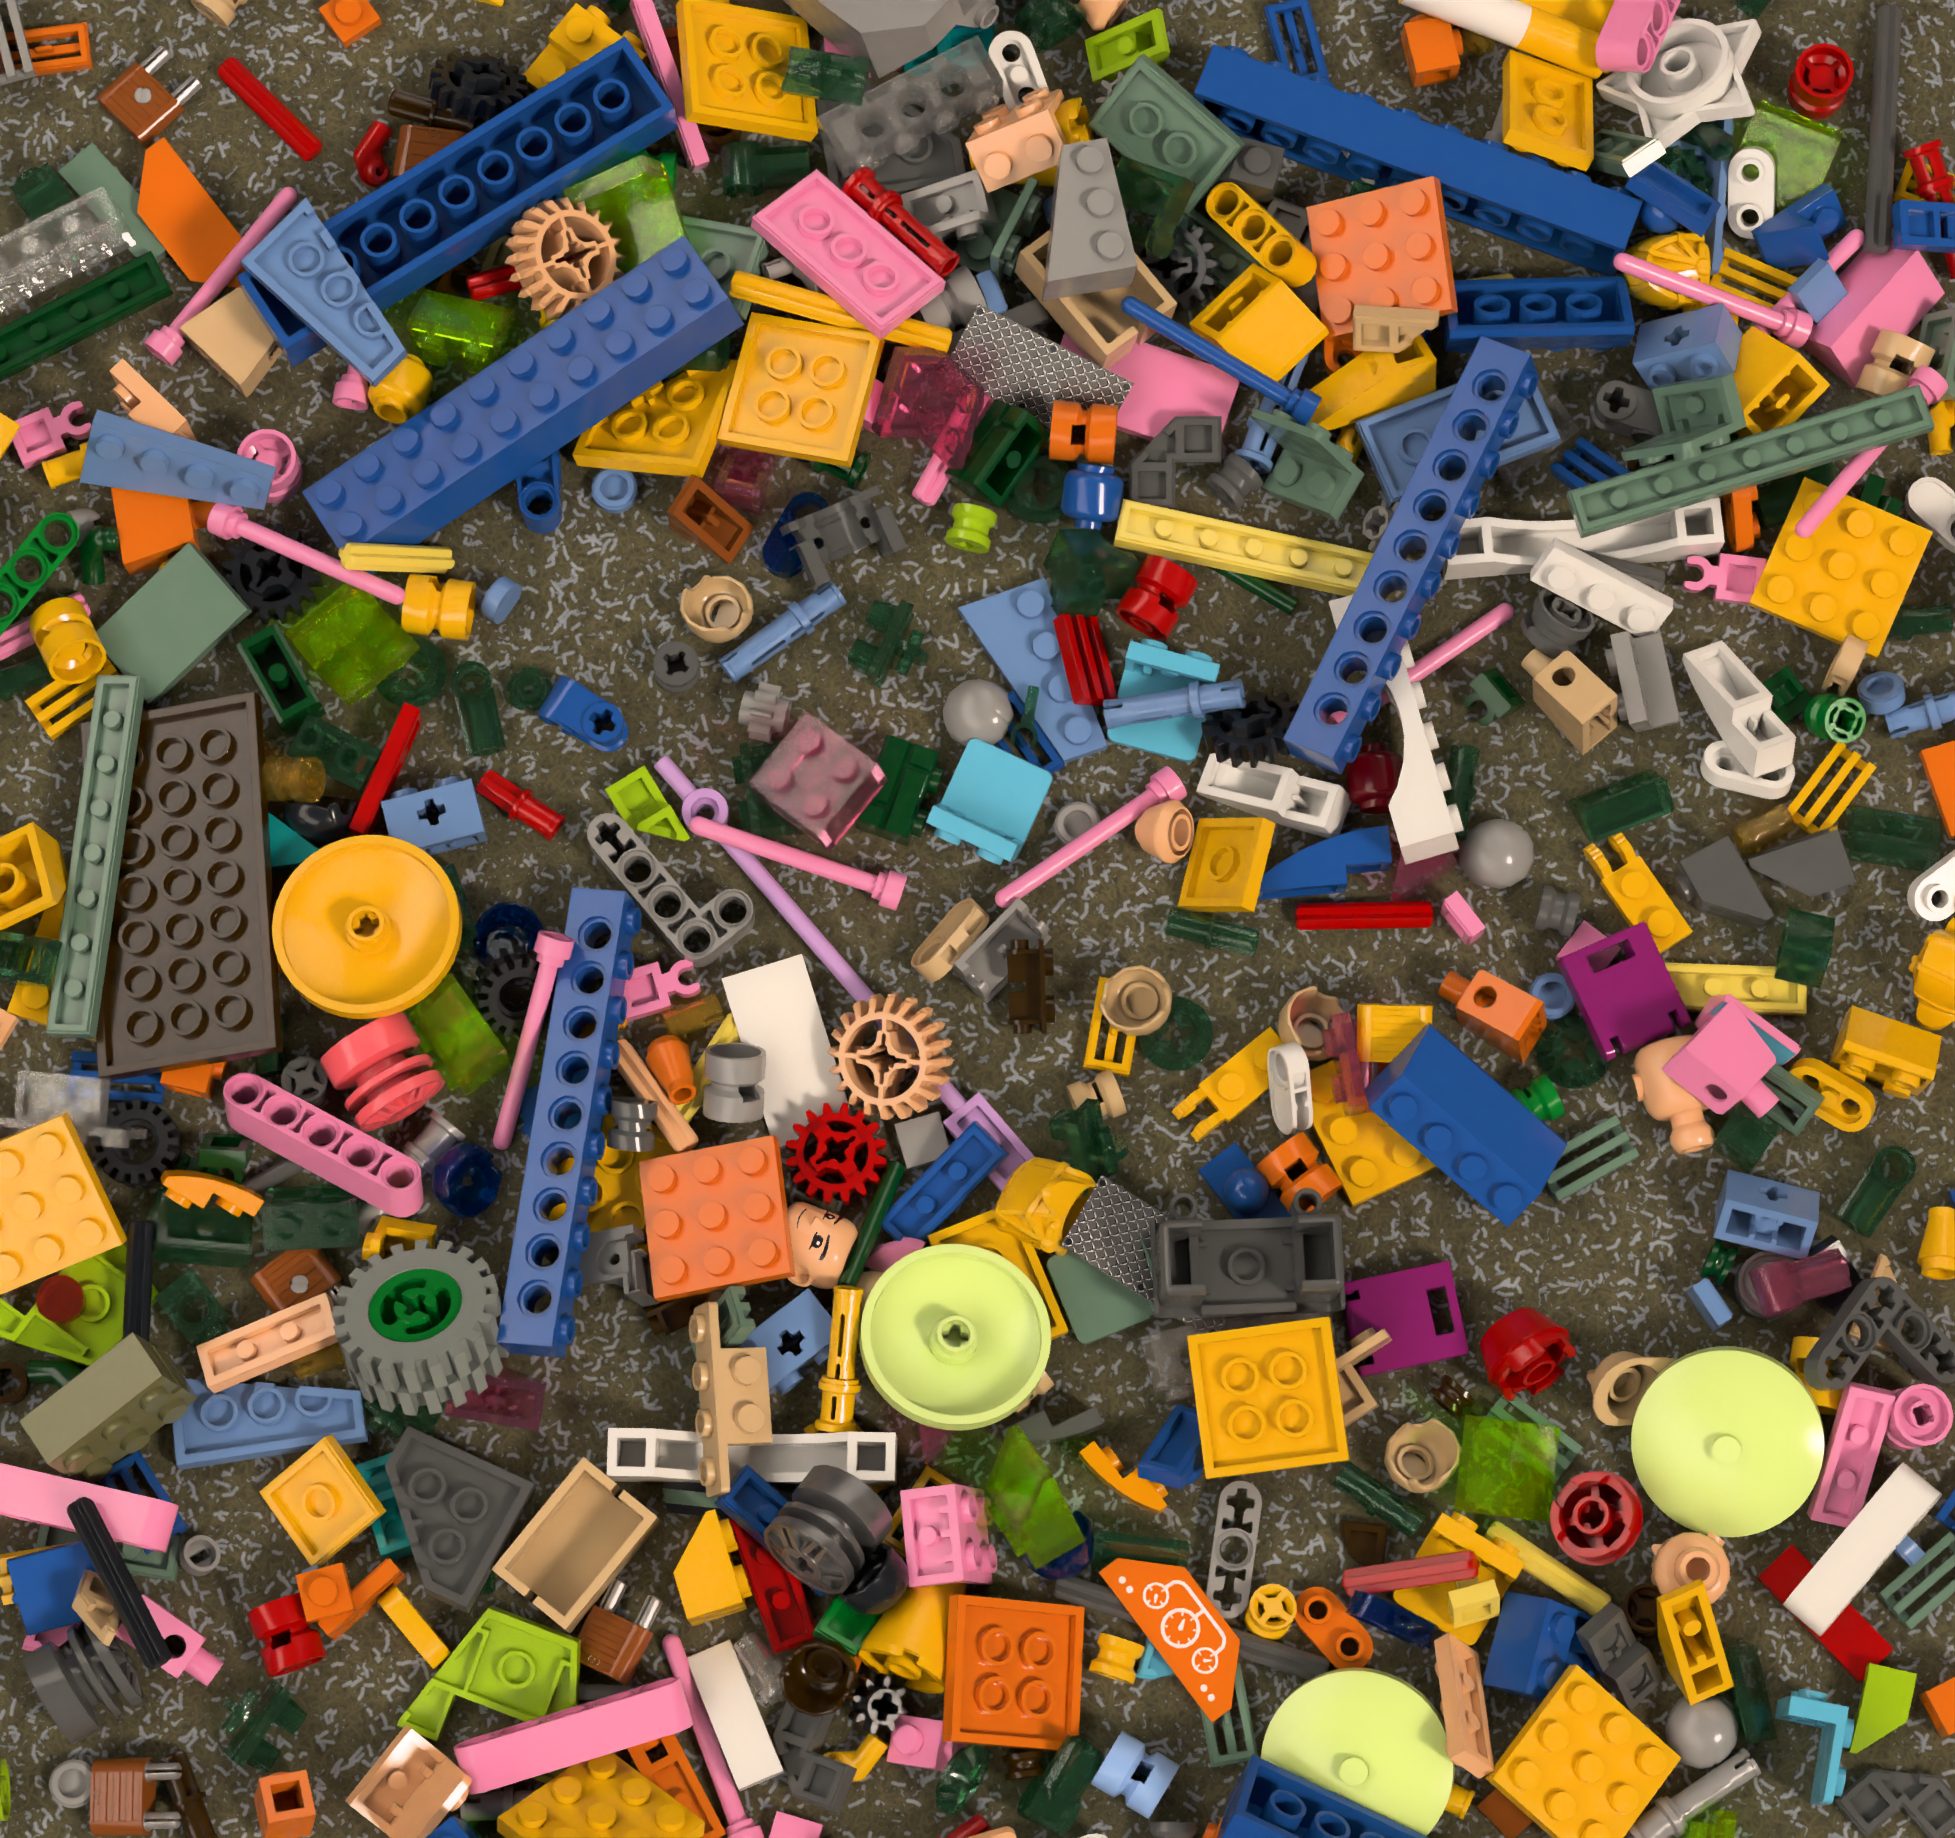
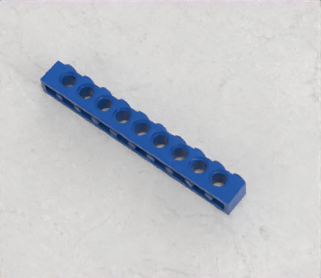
M1480 336L1283 738L1292 756L1340 775L1347 762L1352 763L1356 759L1362 744V737L1360 735L1367 721L1372 722L1380 710L1382 703L1380 694L1387 680L1392 681L1400 669L1402 661L1400 653L1407 639L1413 640L1419 630L1422 619L1420 612L1426 600H1432L1439 589L1441 574L1439 573L1446 559L1451 560L1458 550L1461 540L1459 532L1466 518L1471 519L1478 509L1480 503L1479 491L1485 479H1491L1497 470L1500 461V454L1498 452L1505 438L1510 439L1517 429L1519 423L1518 411L1524 399H1530L1536 390L1539 374L1536 371L1530 353ZM1501 390L1504 392L1496 400H1484V397L1491 391ZM1473 430L1485 431L1477 440L1468 441L1464 439ZM1453 470L1465 471L1464 475L1458 480H1445L1446 475ZM1431 511H1446L1445 514L1436 521L1425 520L1426 516ZM1414 550L1426 551L1425 555L1417 561L1410 562L1405 560L1407 555ZM1395 590L1406 591L1405 596L1399 601H1385L1387 596ZM1377 630L1386 631V635L1382 640L1375 643L1366 642V638L1370 633ZM1355 671L1367 672L1364 679L1358 683L1350 684L1346 682L1348 676ZM1344 711L1347 713L1344 720L1338 724L1331 725L1326 723L1327 718L1334 712Z
M573 887L571 890L564 935L573 938L575 943L570 960H565L564 966L558 969L497 1336V1343L510 1354L565 1358L566 1346L573 1342L575 1336V1319L572 1316L574 1298H579L583 1286V1274L579 1269L581 1254L587 1251L590 1243V1226L587 1223L589 1206L595 1204L598 1193V1183L594 1177L596 1161L602 1159L605 1150V1136L601 1131L604 1115L610 1113L612 1089L609 1087L611 1069L615 1070L617 1068L620 1057L619 1043L616 1041L618 1026L625 1022L627 1014V1001L623 996L626 980L632 978L634 971V956L631 952L633 935H638L641 928L640 908L626 891ZM611 934L609 942L604 947L594 949V944L600 936ZM604 978L603 984L598 991L590 994L586 993L588 985L593 980ZM596 1023L595 1031L589 1037L579 1038L580 1031L585 1025ZM589 1068L588 1075L582 1082L572 1084L573 1075L579 1069ZM581 1113L580 1122L575 1127L564 1129L565 1122L570 1115ZM567 1158H574L572 1168L565 1174L557 1175L559 1164ZM566 1203L564 1215L557 1220L550 1221L549 1216L552 1209L559 1204ZM559 1249L557 1260L550 1266L542 1267V1260L545 1254L550 1250ZM551 1295L549 1307L541 1313H534L536 1302L543 1296Z

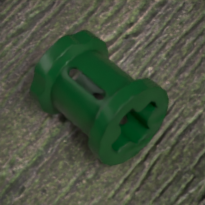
M865 450L862 453L855 451L851 468L814 461L813 471L818 474L823 471L846 481L847 487L855 490L869 466L872 454Z

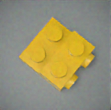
M575 3L548 36L549 44L523 75L527 77L526 85L537 91L623 37L627 38L648 68L647 54L643 52L645 47L643 42L633 33L625 31L620 35L608 26L611 23L610 19L596 6L589 5L585 10Z

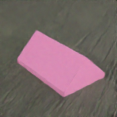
M1890 241L1888 252L1884 255L1868 254L1863 248L1838 276L1848 294L1817 325L1813 323L1811 334L1802 346L1853 389H1855L1865 364L1873 363L1875 360L1871 350L1881 328L1908 336L1923 319V316L1945 294L1920 252L1894 249L1893 241Z

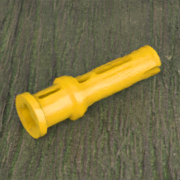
M836 1285L833 1287L834 1299L827 1374L822 1375L818 1383V1388L823 1391L820 1418L815 1420L814 1428L833 1433L856 1432L857 1423L853 1421L855 1394L860 1392L861 1383H859V1378L855 1377L864 1289L855 1286Z

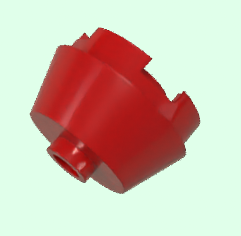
M1533 1307L1515 1310L1498 1319L1487 1330L1480 1341V1350L1489 1385L1499 1390L1504 1398L1509 1401H1514L1516 1393L1528 1389L1533 1396L1551 1386L1565 1373L1560 1364L1566 1357L1570 1358L1576 1355V1350L1569 1341L1570 1335L1568 1330Z
M1591 1471L1572 1477L1569 1480L1570 1482L1559 1493L1556 1501L1553 1500L1550 1509L1551 1529L1558 1545L1570 1558L1586 1565H1605L1620 1559L1636 1545L1642 1532L1643 1510L1636 1490L1626 1479L1608 1471Z

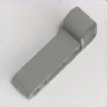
M604 813L598 815L589 823L587 839L594 856L619 886L629 894L640 908V911L682 960L686 959L693 962V966L696 968L705 967L714 962L753 928L755 922L754 907L750 897L745 892L738 889H726L699 909L621 817L612 813ZM605 830L611 835L616 833L618 843L624 851L620 858L609 842L602 843L600 834ZM635 864H644L651 869L647 880L640 883L628 880L626 878L627 871ZM664 899H674L681 904V907L675 916L664 918L655 912L657 905ZM733 904L742 906L747 911L742 921L731 924L721 918L722 911L727 906ZM693 934H704L711 940L708 948L701 953H693L685 948L686 940Z

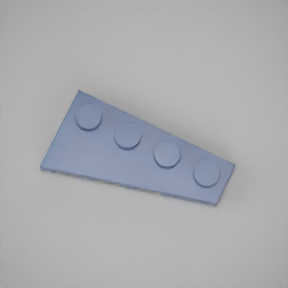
M304 198L241 260L245 270L373 387H376L407 356L404 346L363 287L357 274L344 258L336 242L316 215L307 198Z
M97 409L90 430L79 483L264 510L271 491L276 467Z
M1045 578L958 607V612L976 635L981 646L1005 677L1008 685L1012 690H1015L1064 764L1107 749V743L1093 706L1073 703L1053 619L1059 615Z
M186 1379L198 1399L188 1406L184 1416L172 1423L176 1465L179 1470L308 1451L322 1438L333 1434L340 1446L368 1442L364 1397L362 1392L357 1390L310 1386L292 1388L275 1386L274 1383L255 1382V1384L239 1383L214 1394L207 1387L206 1380Z

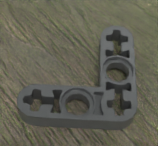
M1884 1276L1864 1279L1855 1287L1804 1362L1805 1378L1811 1387L1818 1391L1839 1390L1850 1383L1875 1345L1882 1338L1924 1383L1940 1385L1955 1381V1344L1894 1280ZM1875 1290L1880 1291V1295L1878 1297L1874 1293ZM1878 1300L1881 1304V1307L1873 1308V1306L1876 1304ZM1906 1318L1911 1320L1915 1327V1338L1910 1344L1904 1340L1901 1334V1325ZM1850 1321L1858 1325L1861 1333L1860 1341L1855 1347L1848 1342L1846 1337V1327ZM1933 1355H1940V1356H1941V1358L1939 1359V1362H1938V1360H1937ZM1833 1360L1828 1369L1824 1362ZM1938 1364L1940 1368H1942V1371L1937 1372L1936 1368ZM1828 1370L1832 1374L1830 1378L1826 1377Z

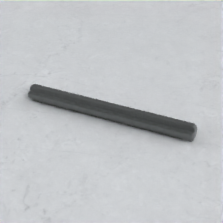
M1882 5L1878 8L1875 22L1864 250L1868 254L1884 255L1888 252L1891 241L1902 19L1901 9L1898 6Z
M1065 1573L1058 1576L1053 1590V1595L1056 1598L1137 1624L1111 1588ZM1230 1627L1240 1639L1238 1653L1240 1658L1308 1680L1328 1672L1330 1664L1327 1658Z

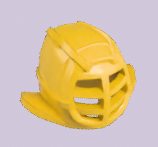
M1682 224V231L1674 230L1668 234L1651 236L1630 246L1625 251V253L1707 285L1710 284V253L1707 244H1705L1704 235L1700 237ZM1624 273L1628 293L1649 305L1658 306L1661 310L1681 308L1684 313L1700 309L1704 305L1703 302Z
M1955 917L1948 922L1945 930L1938 929L1928 935L1920 953L1912 956V962L1908 967L1913 973L1914 978L1913 994L1919 1001L1916 1019L1922 1028L1928 1030H1941L1955 1021Z
M1034 1157L1022 1163L1013 1171L993 1212L998 1223L997 1229L1021 1241L1030 1243L1034 1248L1042 1249L1046 1253L1055 1251V1254L1064 1256L1068 1249L1061 1246L1092 1193L1096 1183L1090 1175L1071 1167L1070 1164L1064 1161L1061 1163L1051 1159ZM1088 1189L1087 1195L1082 1196L1084 1190Z

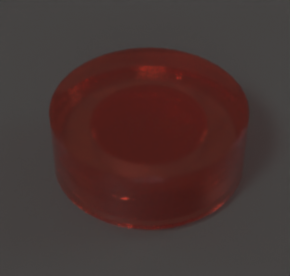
M56 1275L46 1279L40 1285L36 1295V1304L39 1312L49 1321L56 1324H68L78 1319L83 1313L86 1306V1294L83 1287L73 1278L66 1275Z

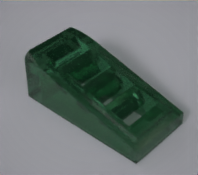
M0 931V984L49 987L63 942L56 939ZM33 950H34V954H33V957H32V960H31V964H30L29 970H28V972H26V971H27V968H28V965H29V962H30V958H31L32 952H33Z

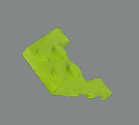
M125 1242L120 1246L62 1269L26 1315L21 1314L0 1298V1338L89 1367L121 1342L123 1338L127 1253ZM153 1283L151 1308L161 1296Z
M491 1605L452 1652L435 1676L424 1687L411 1706L400 1717L397 1726L403 1728L407 1724L418 1734L438 1741L456 1695L524 1722L578 1706L581 1639ZM570 1766L532 1778L547 1783Z

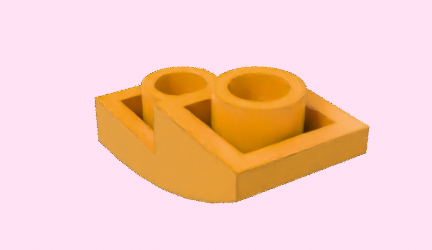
M165 1170L160 1178L162 1184L168 1187L165 1195L187 1209L190 1208L192 1203L204 1209L212 1194L215 1193L219 1196L215 1203L237 1217H240L242 1212L245 1211L255 1217L264 1202L259 1193L248 1187L212 1174L187 1170Z
M1093 1441L1079 1452L1078 1457L1086 1467L1114 1493L1129 1503L1156 1515H1160L1166 1510L1167 1504L1163 1498L1168 1495V1492L1163 1484L1139 1478L1138 1468L1125 1478H1122L1118 1472L1124 1466L1108 1445L1100 1449L1096 1442Z

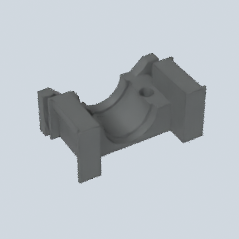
M878 485L779 528L782 536L792 533L798 543L788 550L791 551L796 548L812 587L805 589L804 592L831 581L824 564L876 542L884 558L909 547V544L906 545L890 507L892 505H887L875 511L870 498L881 494ZM860 520L866 523V528L861 527ZM814 540L819 543V549H817Z
M630 1224L590 1233L589 1247L586 1252H582L579 1266L583 1274L582 1287L594 1284H615L623 1287L624 1295L642 1307L659 1304V1301L654 1299L649 1253L641 1248L636 1249V1245L648 1243L646 1232L636 1225ZM559 1249L550 1250L545 1254L544 1257L550 1261V1265L557 1260ZM573 1303L572 1316L575 1319V1305Z

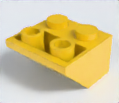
M1252 263L1189 323L1194 333L1277 382L1329 334L1325 325L1280 278L1255 263Z
M1750 326L1742 334L1736 370L1733 373L1747 427L1737 430L1733 434H1738V439L1794 423L1830 386L1799 352L1754 326Z
M1852 1005L1845 1013L1828 1065L1838 1068V1071L1858 1083H1864L1867 1078L1884 1084L1882 1090L1885 1093L1894 1097L1909 1099L1910 1094L1918 1096L1933 1081L1937 1069L1942 1036Z
M715 1509L705 1512L673 1572L687 1620L692 1626L746 1610L744 1598L753 1596L743 1565L734 1566L730 1552L737 1551L738 1546L731 1523L728 1518L720 1520Z

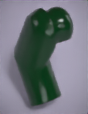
M101 524L93 526L80 545L83 584L97 585L105 583L103 551H115L119 548L118 529L116 527L108 526L101 528Z
M29 1360L28 1382L29 1384H55L58 1389H61L80 1374L82 1370L74 1362L68 1360Z

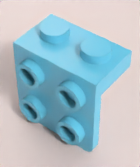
M1142 639L1140 643L1130 641L1117 697L1125 698L1186 688L1190 682L1199 681L1200 685L1217 683L1220 664L1213 663L1212 657L1201 652L1186 651L1185 655L1168 651L1167 645L1156 640ZM1193 715L1114 727L1107 730V738L1114 744L1189 763L1194 761L1197 756L1203 734L1201 723L1206 721V717L1195 719Z
M972 739L967 743L941 803L933 805L926 823L935 826L934 835L947 842L959 845L961 840L977 846L976 854L983 859L998 865L1002 864L1003 859L1011 862L1019 857L1053 782V776L1048 770L980 739Z
M1799 1689L1798 1691H1792L1791 1696L1778 1699L1775 1719L1822 1728L1810 1804L1817 1806L1829 1805L1833 1803L1834 1796L1841 1797L1844 1790L1846 1768L1839 1765L1842 1748H1849L1851 1745L1854 1719L1847 1718L1849 1707L1827 1703L1828 1694Z

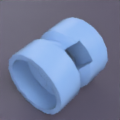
M1122 1730L1093 1778L1091 1785L1113 1798L1120 1794L1125 1796V1805L1149 1819L1180 1765L1159 1752L1148 1755L1145 1752V1744ZM1135 1770H1138L1147 1777L1145 1783L1131 1778Z

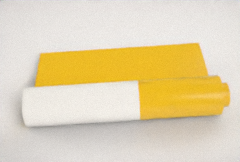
M1398 0L1399 4L1592 79H1598L1602 73H1609L1608 71H1601L1598 67L1595 51L1598 37L1615 0Z

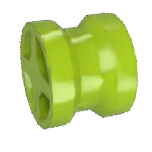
M969 503L954 504L951 513L954 523L953 527L946 532L945 542L954 548L982 554L989 552L991 540L988 534L989 530L996 525L997 514L979 505Z

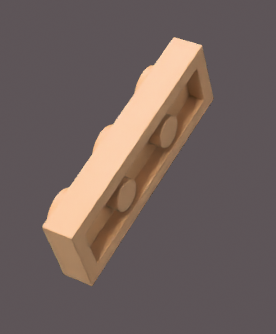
M324 1292L196 1346L207 1387L215 1394L337 1343L338 1340L333 1328L335 1326L332 1317L333 1299Z
M1448 1632L1434 1640L1437 1661L1435 1663V1672L1439 1678L1442 1699L1440 1710L1444 1717L1447 1737L1445 1749L1449 1759L1455 1765L1463 1767L1480 1779L1495 1770L1479 1654Z

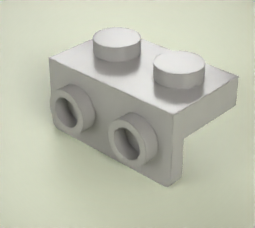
M977 169L901 194L903 207L942 242L957 237L958 240H969L984 234L983 228L998 223L991 192L987 193ZM909 230V232H910L916 239H918L925 247H929V246H928L924 241H922L915 233H913L911 230Z
M1629 631L1611 634L1612 648L1606 649L1605 655L1611 677L1619 675L1622 693H1617V711L1620 720H1628L1635 733L1678 723L1680 716L1662 636L1659 633L1633 638Z

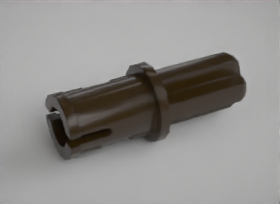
M395 89L391 93L388 102V113L390 115L423 123L427 127L469 133L476 128L479 119L477 118L472 123L460 116L452 117L451 108L439 109L437 107L438 100H432L428 97Z
M177 1751L166 1755L160 1760V1763H179L182 1767V1770H162V1772L182 1773L180 1779L166 1780L173 1800V1803L169 1805L170 1810L176 1809V1812L180 1814L181 1819L179 1820L185 1837L218 1838L203 1798L207 1797L205 1791L200 1792L187 1753L185 1751Z

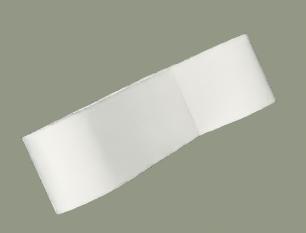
M1903 1462L1783 1603V1606L1817 1635L1822 1636L1896 1549L1895 1546L1899 1545L1913 1527H1916L1941 1498L1942 1494Z

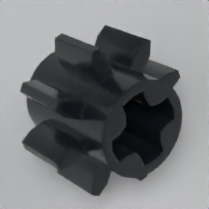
M883 1673L877 1675L875 1683L864 1676H859L860 1686L854 1693L851 1692L848 1696V1699L852 1700L854 1708L849 1713L848 1718L855 1722L865 1719L863 1730L870 1734L876 1733L878 1724L890 1731H894V1721L900 1714L908 1713V1710L902 1707L900 1699L906 1692L905 1688L898 1685L889 1688L890 1676ZM873 1699H883L882 1707L871 1708Z

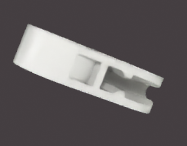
M1920 478L1911 485L1905 496L1904 505L1906 512L1921 527L1933 531L1931 536L1946 549L1955 553V539L1950 531L1951 524L1955 522V492L1937 478Z
M1297 1042L1274 1046L1269 1049L1267 1054L1271 1110L1278 1129L1283 1134L1289 1135L1293 1134L1296 1129L1300 1131L1309 1129L1313 1123L1309 1063L1303 1048Z

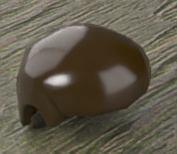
M823 1637L800 1642L788 1655L780 1670L779 1681L784 1699L796 1711L812 1717L834 1713L840 1709L856 1683L857 1672L855 1670L857 1665L852 1654L839 1642Z

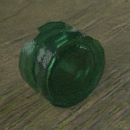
M1030 0L1017 14L1015 24L1020 30H1026L1030 35L1029 39L1034 50L1037 53H1044L1077 32L1085 22L1087 15L1078 4H1073L1071 0Z

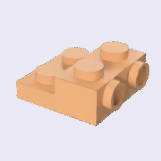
M123 358L110 370L117 385L113 392L122 401L120 405L128 413L132 421L197 441L188 421Z

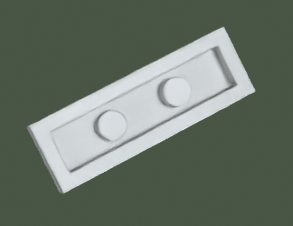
M1554 537L1530 571V581L1638 637L1656 633L1673 610L1672 598Z

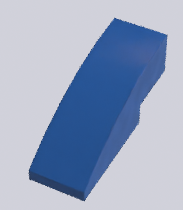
M1388 825L1351 831L1325 839L1300 850L1275 865L1263 875L1260 894L1257 900L1345 893L1348 884L1347 874L1389 871L1392 856Z

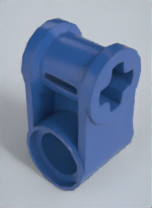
M559 449L515 478L518 503L523 522L529 530L535 533L545 534L552 532L559 526L562 520L563 509L560 487L562 473ZM539 501H546L553 505L546 514L535 515L529 511L531 506Z
M560 675L537 713V716L548 725L554 722L563 727L562 733L574 736L602 752H614L620 749L626 743L629 735L628 726L620 710L615 705L600 698L580 683L564 675ZM611 720L614 730L612 732L604 730L600 734L596 725L599 722L606 725Z

